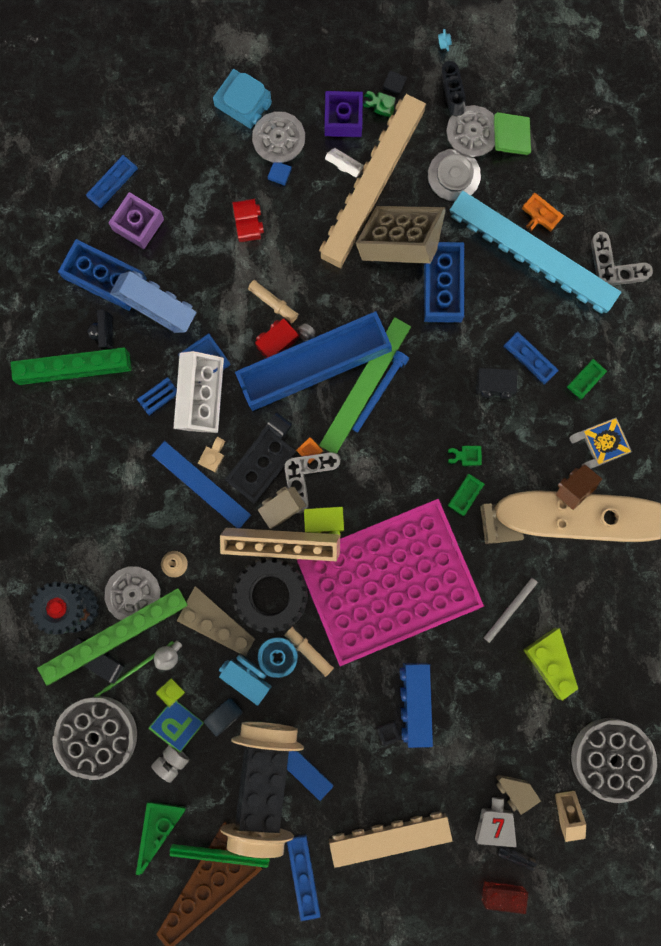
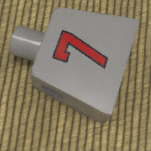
M492 797V808H482L475 836L478 844L516 847L513 813L510 810L504 809V798Z

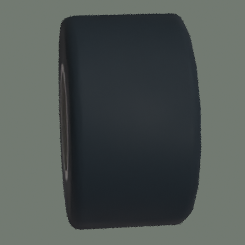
M230 698L211 713L204 723L215 736H218L238 719L243 712Z

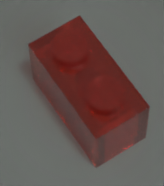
M484 882L482 903L485 909L526 914L528 892L524 887Z

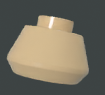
M178 551L168 552L161 561V568L169 577L181 576L188 566L186 557Z

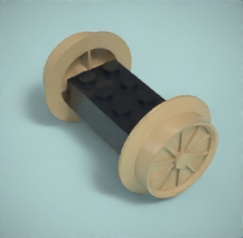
M242 722L241 734L232 738L231 741L245 747L236 821L234 824L223 825L220 830L228 836V851L248 857L276 858L283 855L285 842L293 840L294 835L287 830L281 829L280 824L289 751L304 749V746L297 742V728L265 722Z

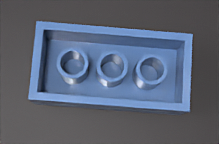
M136 271L120 274L110 292L112 296L174 333L187 331L196 314V311L192 309V305L176 300L174 294L168 291L163 292L159 289L160 286L152 281H145L142 279L143 276Z

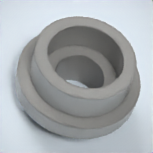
M303 324L298 327L297 332L302 340L308 341L315 337V330L310 325Z

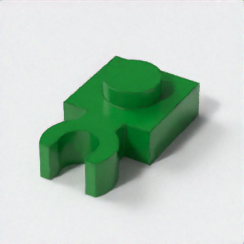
M367 91L364 94V97L370 100V102L367 100L363 102L364 107L369 108L372 106L374 107V113L389 118L393 115L395 97L380 92L375 96L371 91Z
M462 446L461 451L455 448L448 450V453L456 455V458L449 459L448 463L453 464L458 460H462V466L482 465L481 446Z

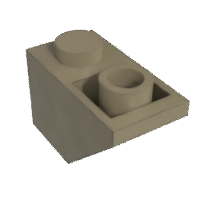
M502 775L496 776L499 781L496 785L502 794L506 793L510 798L507 802L513 811L517 810L522 815L541 802L527 781Z

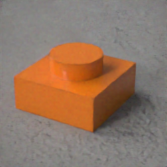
M311 437L296 450L301 456L321 454L323 452ZM309 459L308 463L311 464L315 459Z

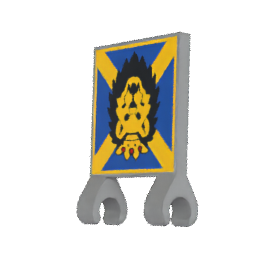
M617 417L569 437L572 443L585 439L593 456V460L584 463L590 469L632 452Z

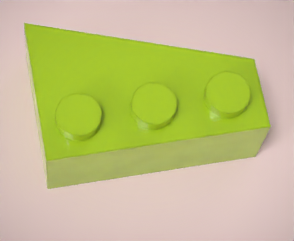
M553 628L524 649V652L557 699L564 700L578 690L560 628Z

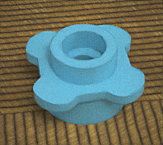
M443 29V33L438 34L440 48H447V51H449V45H452L450 33L447 34L446 30Z

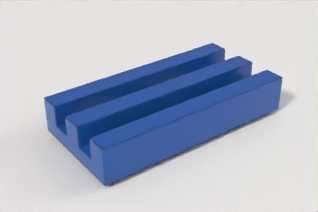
M167 377L137 400L146 413L150 415L176 397L177 389ZM167 384L169 385L168 387H166V388L163 389L161 392H159V393L156 394L154 397H152L151 399H149L147 402L144 403V401H145L146 399H148L149 397H151L153 394H155L156 392H158L160 389H162L163 387H165ZM171 389L173 390V392H172L171 394H169L168 396H166L164 399H162L161 401H159L157 404H155L154 406H152L150 409L148 408V406H149L150 404H152L153 402H155L157 399H159L160 397H162L164 394H166L167 392H169Z

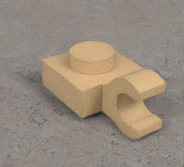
M217 437L212 449L206 446L198 464L216 473L224 455L220 454V451L225 441Z

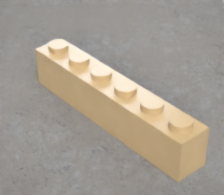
M225 528L220 535L221 554L337 561L340 554V535Z
M434 812L430 814V817L426 818L416 816L410 818L411 821L404 823L402 820L391 822V825L386 827L375 825L371 827L372 830L368 831L357 829L352 831L350 835L344 836V833L333 835V838L329 839L334 868L452 842L448 818L445 813Z

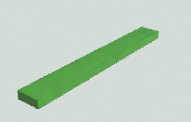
M397 318L393 319L386 331L392 351L368 362L319 447L328 452L338 453L411 326Z

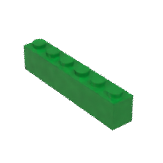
M117 348L11 362L12 380L18 385L128 372L131 371V364L127 349Z

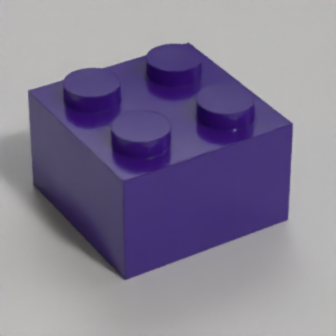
M326 91L325 136H362L363 92Z

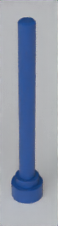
M396 351L394 354L392 366L353 425V431L359 432L399 367L402 368L408 362L409 358L402 352Z

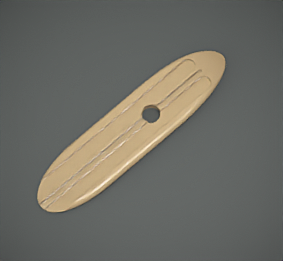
M525 491L503 498L495 507L496 517L502 524L512 530L528 535L617 542H644L661 539V503L642 498L590 494L580 505L572 510L556 496V491ZM608 510L614 512V517H616L615 523L611 525L604 520V515Z

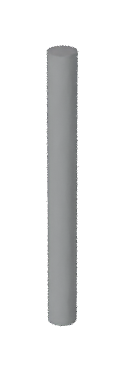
M530 579L485 635L484 639L489 643L536 586L538 582L535 579Z

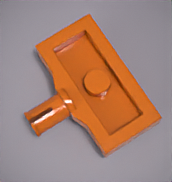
M536 193L522 207L532 218L526 225L529 231H532L537 224H541L551 232L564 216Z

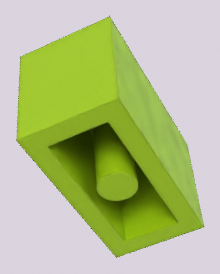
M343 507L304 509L305 533L329 532V534L340 535V532H344Z

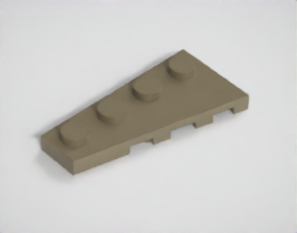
M195 586L186 602L188 606L182 610L177 621L246 657L255 638Z

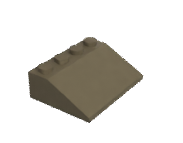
M376 206L356 242L361 259L363 261L431 263L438 248L445 207Z

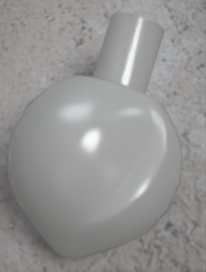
M176 641L171 647H160L154 655L156 668L160 670L172 669L178 661L177 651L181 648L182 644Z

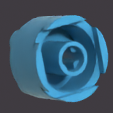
M274 637L267 640L258 652L259 666L270 677L280 678L287 676L294 670L298 661L296 647L291 641L283 637ZM282 653L283 655L281 656V658L283 659V661L281 662L280 660H278L277 662H275V656L273 654Z

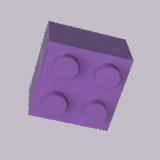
M129 192L109 221V225L114 232L140 248L145 249L164 218L160 210Z

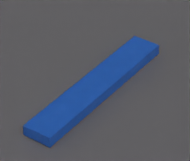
M164 441L152 455L236 528L240 529L251 517V514L167 442Z

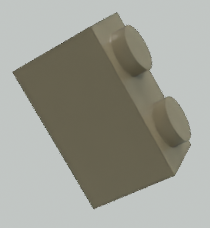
M283 487L276 492L277 496L272 499L270 497L262 502L263 506L258 511L270 529L279 526L306 507L295 487L288 489Z

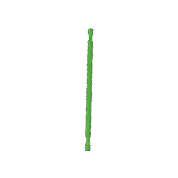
M171 641L167 646H172L174 642ZM155 653L118 678L115 684L111 683L101 692L95 694V696H100L154 659Z

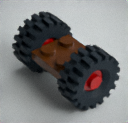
M47 583L43 588L37 590V594L32 596L31 599H34V601L30 603L29 607H32V612L29 613L30 616L34 617L32 622L37 624V628L44 630L45 633L64 634L68 632H81L88 629L95 622V617H98V598L93 595L94 592L88 589L89 587L81 584Z

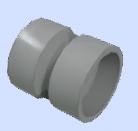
M168 745L163 751V757H158L151 767L162 779L171 783L178 775V769H183L189 762V758L182 751L178 753Z

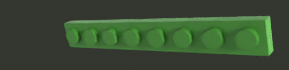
M176 589L37 669L46 686L184 609L188 604L180 590Z

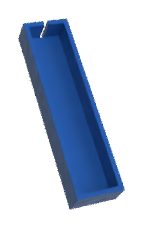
M375 311L240 369L235 374L243 389L249 407L254 411L392 351V348Z

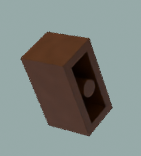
M585 464L580 469L575 468L570 473L569 479L564 478L558 484L559 490L556 496L572 510L593 493L602 481V478Z

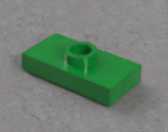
M592 359L567 388L579 399H582L603 377L607 370Z
M468 474L448 504V507L465 516L485 484Z

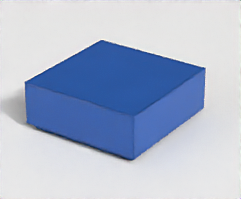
M273 163L268 180L285 186L292 170L291 166Z

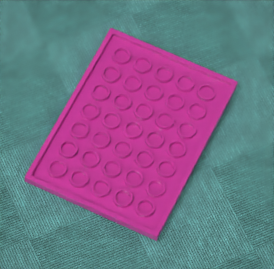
M439 499L341 538L340 554L337 561L297 559L340 666L484 607Z

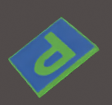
M176 701L170 708L167 706L149 729L180 753L204 722Z

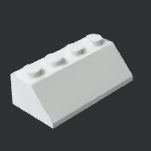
M195 351L180 353L174 429L218 433L224 358Z

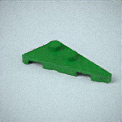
M147 802L136 875L144 872L185 812L186 807Z

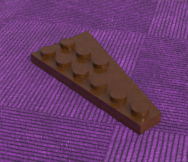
M220 828L209 848L227 850L228 836L223 834ZM201 860L156 935L165 946H175L257 875L263 867Z

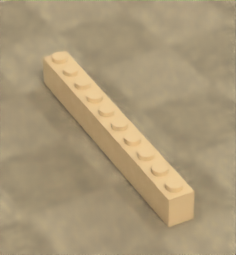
M407 94L403 100H399L395 116L391 115L387 123L388 129L386 131L383 130L379 138L381 142L378 147L375 146L373 148L370 162L365 163L362 177L357 178L353 194L349 193L345 201L347 204L345 209L339 211L337 224L331 226L328 233L330 237L320 247L321 259L339 268L342 267L424 114L426 103Z

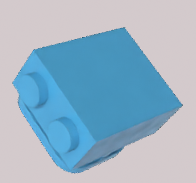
M235 69L231 71L213 97L215 107L250 129L254 124L256 125L261 119L263 111L268 110L272 103L270 91L265 89L261 82Z
M239 654L236 659L225 661L219 670L221 672L219 678L256 705H259L272 687L263 680L267 675L261 668L242 654Z

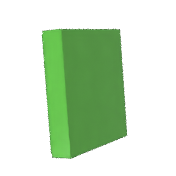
M497 112L494 115L495 150L524 155L530 154V118Z

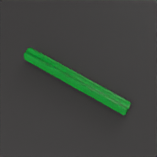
M172 844L170 847V856L265 868L269 866L270 858L242 856L228 850Z

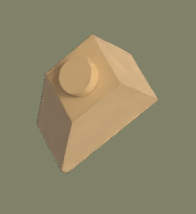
M570 791L555 794L560 826L565 842L585 839L586 822L576 792Z

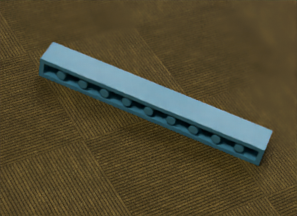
M463 190L451 207L450 213L454 220L459 223L461 221L468 224L467 228L475 233L479 231L483 234L482 237L491 243L492 241L498 243V248L506 253L508 251L515 254V259L522 263L526 261L535 272L539 273L541 271L546 274L545 278L553 283L557 281L566 292L571 293L572 291L577 294V298L584 303L588 301L593 304L592 308L599 313H607L621 294V291Z

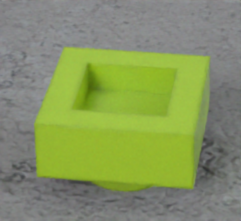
M172 679L156 692L169 708L185 693Z

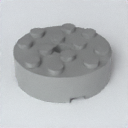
M105 696L88 697L75 702L60 715L53 736L54 752L61 766L73 776L89 780L102 779L114 774L131 758L137 742V728L132 714L119 701ZM92 733L99 735L97 743L91 739Z
M603 718L593 721L580 731L572 747L571 762L578 781L585 789L602 800L613 803L632 801L649 788L654 780L657 770L655 748L645 733L631 723L615 718ZM617 755V762L612 765L610 760L613 756Z

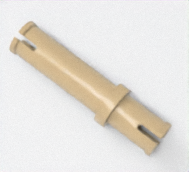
M256 280L250 283L248 290L273 308L276 314L282 315L290 323L297 319L299 314L288 307L284 300L278 299Z
M293 627L284 634L294 644L296 650L300 651L325 677L334 669L308 643L309 640L307 638L304 639Z

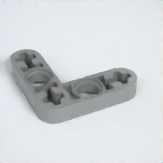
M598 232L593 236L591 247L597 277L611 286L644 282L651 277L653 269L648 263L614 266L609 235L605 232ZM598 238H600L602 241L604 240V243L602 244V250H600V242H596ZM599 255H606L608 262L601 263ZM605 268H607L606 275L610 276L608 281L602 277L605 274ZM642 268L643 271H647L645 276H643V273H637L634 276V273L639 272ZM620 271H628L629 278L623 279L620 276Z
M329 452L295 457L286 461L285 473L288 488L292 487L291 485L294 480L302 483L301 490L297 492L299 494L303 492L304 496L300 497L306 504V507L297 513H303L304 509H307L309 505L304 474L336 469L341 462L338 454ZM323 456L324 461L332 456L333 459H337V462L334 463V466H331L330 463L323 464L325 468H321L322 462L320 457ZM314 458L318 461L316 469L308 467L307 462L309 459ZM292 461L299 465V468L296 469V475L300 473L301 477L290 479V475H294L293 469H289Z

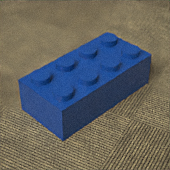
M77 239L74 241L58 271L63 279L130 311L131 306L110 294L120 274L136 271L143 276L142 279L145 281L147 279L142 271Z
M439 242L431 263H424V322H462L464 318V243Z
M403 663V668H400V680L404 681V688H400L401 700L404 701L405 707L401 708V719L405 722V728H402V740L406 742L408 748L433 747L430 664Z

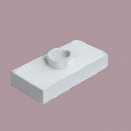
M336 148L329 151L325 157L326 160L336 165L339 170L348 172L354 177H358L362 173L363 164Z

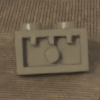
M489 503L480 506L485 544L524 539L523 533L508 528L498 520L495 510L497 504L492 505Z

